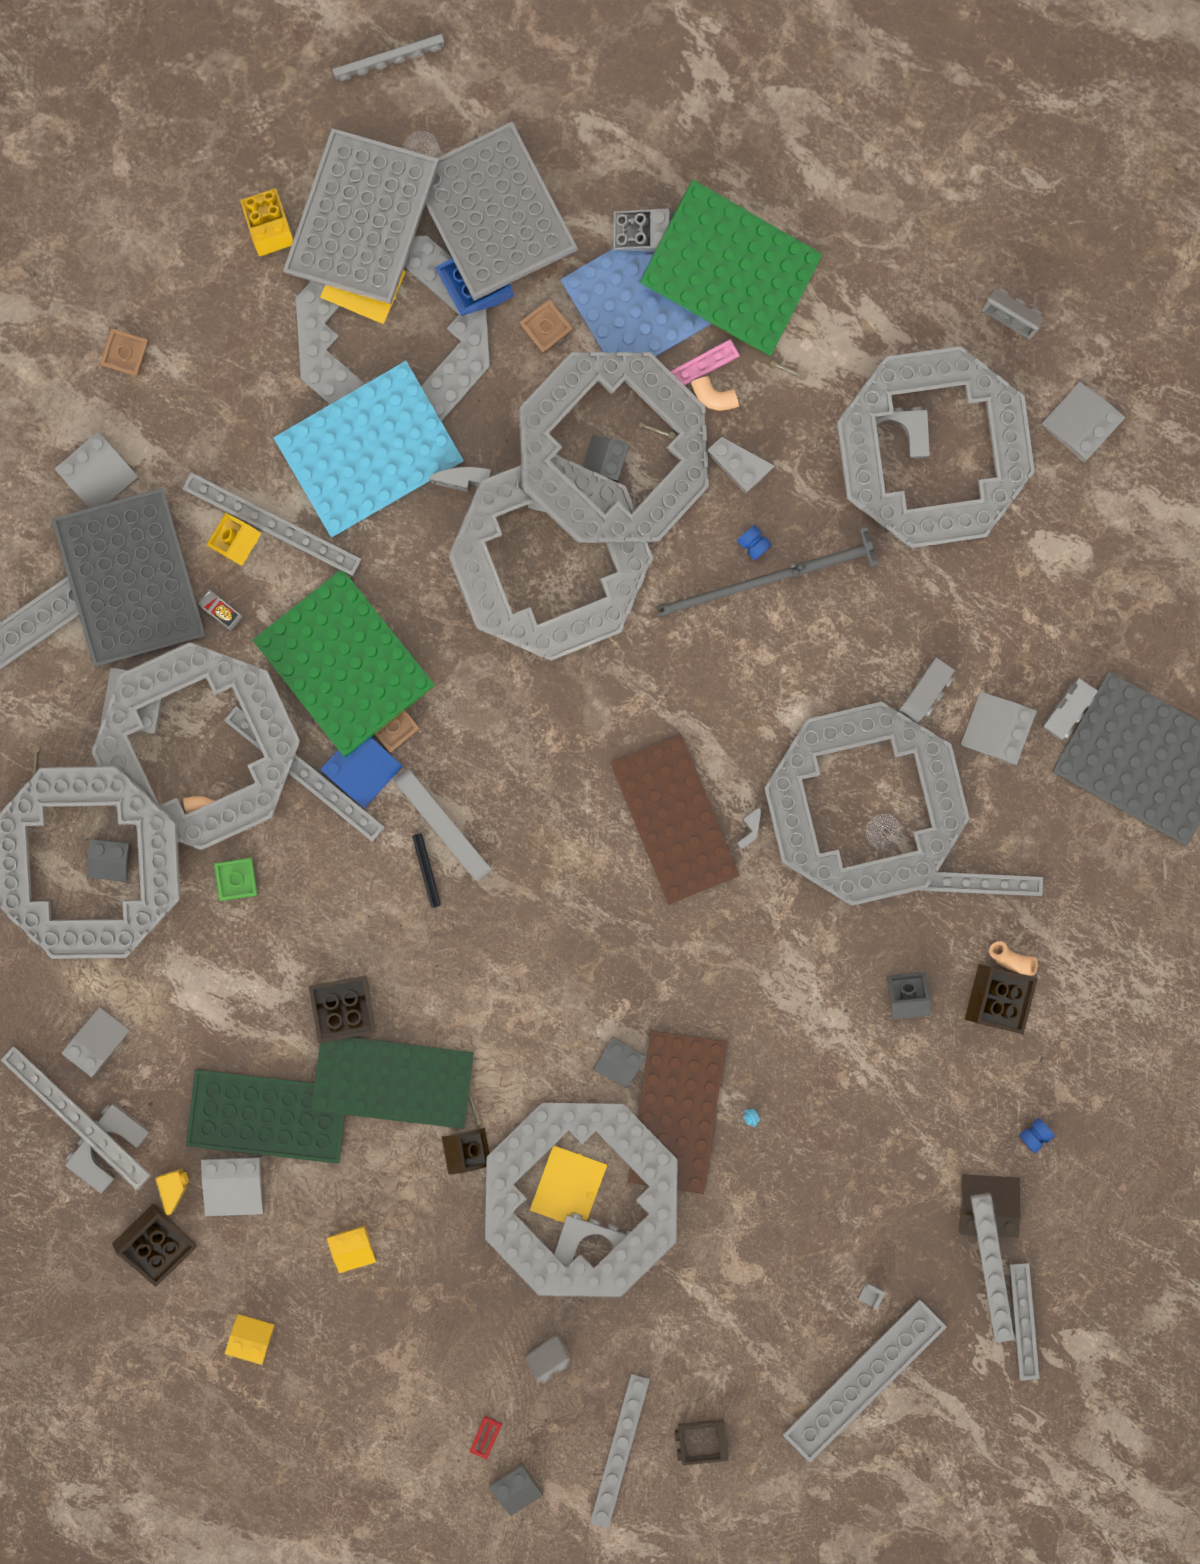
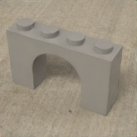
M913 407L911 411H903V408H894L893 415L875 417L876 426L884 422H893L905 430L908 438L909 459L928 458L930 456L927 410H922V407Z
M115 1103L104 1108L101 1112L103 1117L100 1121L95 1120L104 1131L121 1135L136 1148L142 1144L151 1132V1130ZM81 1138L78 1142L80 1147L76 1152L72 1150L67 1156L66 1160L68 1162L65 1166L102 1194L116 1176L97 1162L93 1148Z
M572 1212L571 1215L567 1214L554 1255L563 1264L570 1265L578 1244L586 1236L592 1234L605 1236L615 1248L632 1231L627 1230L625 1233L619 1231V1227L608 1224V1227L600 1225L601 1221L592 1218L589 1221L584 1220L582 1215Z

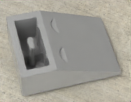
M669 208L614 211V250L655 252L674 211Z
M555 1334L525 1356L537 1383L541 1380L546 1382L553 1376L554 1371L557 1369L561 1371L569 1365L570 1351L558 1334Z

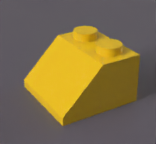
M225 512L206 546L242 566L262 533Z
M183 1168L161 1174L156 1178L166 1215H170L176 1210L188 1188L187 1183H190L187 1171L184 1172Z
M366 1225L328 1236L327 1241L339 1273L376 1262Z
M237 1314L225 1354L262 1365L275 1324Z

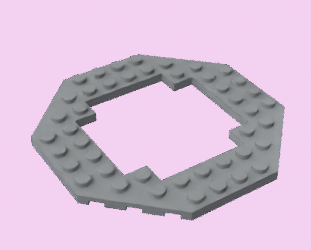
M414 236L404 267L458 314L447 330L460 343L421 386L442 422L490 368L486 309L463 316L460 315L435 269L436 266L452 259V257L428 236ZM310 281L296 297L301 380L327 403L332 404L365 384L327 351L339 336L326 323L341 306L320 298L325 285Z
M962 346L884 357L836 422L847 500L910 548L987 537L1008 506L1020 493L1027 480L1035 472L1025 396L1010 386L999 375L992 372L980 360L974 358ZM965 385L967 404L986 401L996 477L977 480L980 499L907 510L904 491L885 493L875 417L894 414L891 395Z
M571 352L519 407L522 489L578 543L658 542L709 487V479L707 478L708 455L706 452L705 405L651 352ZM597 381L611 394L625 381L678 433L666 448L679 462L632 513L617 501L604 514L550 461L562 446L549 432Z
M556 454L550 460L604 514L617 501L630 513L635 510L625 485L610 480ZM519 465L480 481L448 558L477 629L552 661L622 632L626 618L631 611L638 590H640L653 556L647 542L606 543L617 571L599 579L606 597L539 624L536 623L531 607L512 614L485 542L502 535L496 519L497 516L534 502L522 489V466Z
M189 642L119 675L91 752L98 766H118L177 822L178 842L203 850L272 818L300 739L267 670ZM207 678L214 695L231 687L233 688L263 752L264 758L247 765L255 781L254 784L185 814L178 797L162 805L159 804L127 735L145 727L137 709Z
M883 702L807 719L764 788L782 864L851 906L927 889L970 819L952 744ZM890 740L895 758L914 754L932 828L913 832L917 851L843 868L839 850L822 854L819 852L802 780L820 776L816 758L818 756Z
M118 766L42 767L0 812V908L7 914L10 920L27 933L26 935L32 941L40 945L51 959L127 958L181 899L177 822ZM117 805L118 824H137L141 899L123 900L124 919H52L51 901H32L28 826L46 825L45 806Z
M541 1103L487 1156L485 1240L538 1295L621 1297L677 1242L678 1160L624 1104ZM569 1131L582 1145L597 1132L649 1186L636 1200L649 1215L595 1268L582 1255H579L566 1268L514 1213L527 1199L514 1184Z

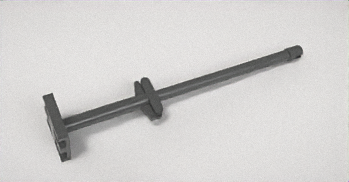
M867 527L860 529L863 545L803 563L790 564L789 568L673 603L656 606L657 611L665 610L664 612L657 613L658 617L789 577H793V579L799 578L803 574L866 555L871 570L878 568V562Z

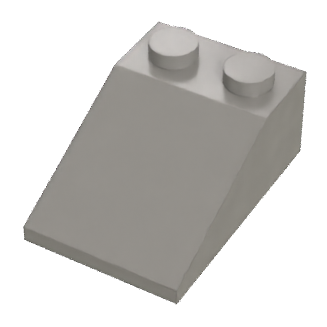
M99 1007L61 1054L89 1076L94 1077L130 1030Z

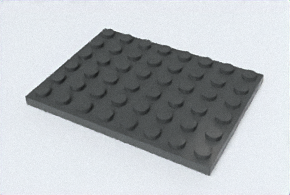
M163 488L51 519L94 667L206 636Z
M1108 671L1097 690V694L1094 696L1093 703L1085 711L1052 772L1184 846H1188L1200 824V722Z

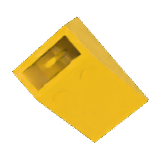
M276 188L240 200L259 257L292 246L294 239Z

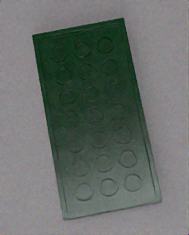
M352 1037L320 1043L311 1111L464 1129L474 1052Z
M195 1069L186 1146L339 1164L345 1115L311 1111L315 1084L312 1082Z

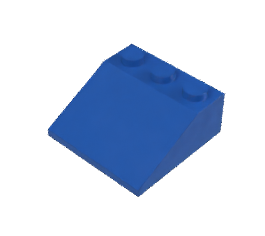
M453 258L435 267L461 316L499 305L514 297L511 285L507 284L474 301Z
M371 737L346 758L338 750L320 770L365 809L403 766Z

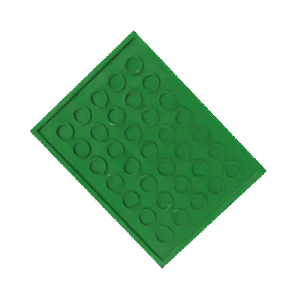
M691 180L639 283L767 356H771L823 254L697 181Z
M341 570L253 639V642L344 758L435 687L431 679L349 576Z

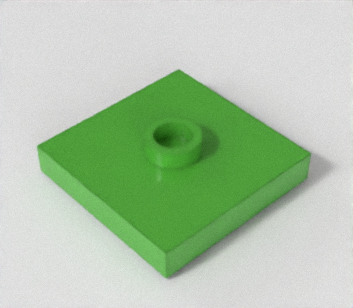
M253 858L214 863L219 901L258 896Z

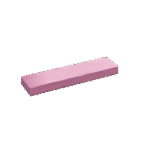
M730 339L670 372L686 386L692 381L740 357Z

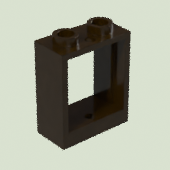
M724 1419L678 1424V1429L675 1430L676 1441H680L681 1449H677L678 1461L682 1460V1466L729 1461ZM717 1427L719 1454L686 1457L684 1430Z

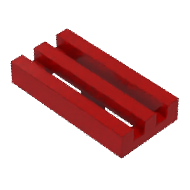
M484 1416L469 1452L487 1460L502 1423ZM486 1422H488L490 1424L487 1428V1431L484 1435V1438L480 1444L478 1451H476L474 1449L477 1445V1442L480 1438V1435L484 1429ZM493 1425L497 1426L485 1454L481 1452Z

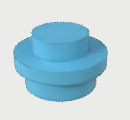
M753 1108L744 1110L745 1115H743V1119L746 1124L752 1127L757 1126L760 1119Z

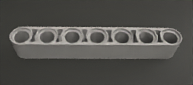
M409 768L394 780L477 882L492 871Z

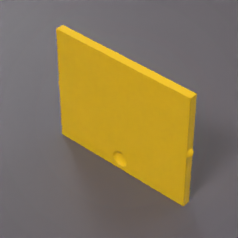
M403 270V272H402V275H401V278H400L398 287H397V289H396V292H395V295H394L392 304H393L394 300H396L397 292H398V290H399V288H400V285H401V283H402V281H403V278H404V276H405V274H406V271H404V270ZM326 285L320 296L324 300L383 325L392 304Z
M554 1145L530 1211L555 1219L556 1222L564 1223L567 1214L571 1215L572 1212L583 1216L582 1219L588 1220L607 1164L582 1156L581 1153L577 1154Z

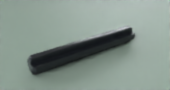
M421 833L414 834L412 838L430 906L432 908L439 907L441 902L423 835Z

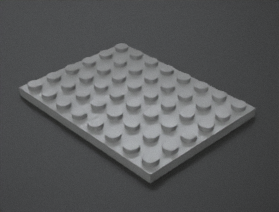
M513 122L438 157L440 163L425 205L474 301L578 250Z
M332 128L283 272L392 304L440 160Z

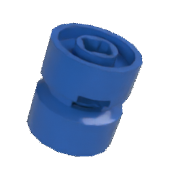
M753 525L737 540L743 549H748L747 553L754 561L773 545L767 537L761 536L762 532L756 525Z
M1038 1117L1031 1124V1128L1023 1130L1019 1137L1035 1154L1043 1147L1042 1143H1048L1055 1135Z

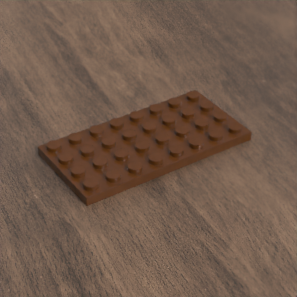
M681 734L610 763L668 905L740 876Z
M651 1030L637 1118L678 1160L677 1190L704 1194L727 1042ZM630 1167L628 1183L648 1186Z

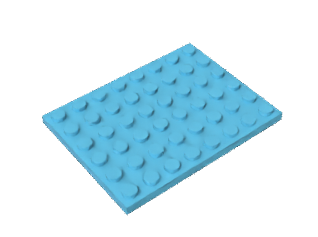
M407 361L273 437L331 538L429 482L430 475L451 469L464 461Z

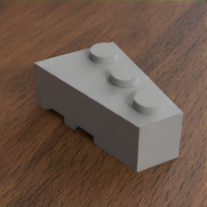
M723 437L707 451L711 458L745 494L753 489L775 467Z
M936 657L897 712L905 715L915 723H918L925 715L928 717L934 709L932 706L934 701L938 702L943 696L944 692H942L944 686L948 688L953 681L952 674L955 670Z
M1080 678L1073 680L1041 728L1059 740L1067 739L1073 731L1072 726L1075 722L1078 723L1084 715L1083 711L1093 703L1094 696L1098 691Z

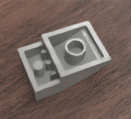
M459 467L430 475L429 479L432 484L469 492L470 485L478 486L481 480L492 476V471L477 467Z

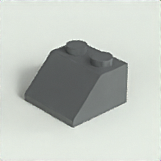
M593 435L583 467L618 483L629 444L612 438Z
M90 839L88 877L127 882L131 844Z
M925 972L887 976L892 1020L930 1016V996Z
M612 1036L593 1070L627 1089L646 1055Z
M523 1462L490 1483V1489L510 1516L543 1496V1493Z

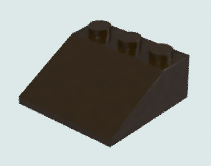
M978 964L965 1020L1024 1034L1037 978Z
M367 975L308 986L318 1043L376 1033Z
M962 1174L959 1233L962 1235H977L971 1196L990 1193L997 1236L1019 1238L1020 1178Z
M154 1203L112 1243L116 1254L155 1287L197 1248L196 1244Z

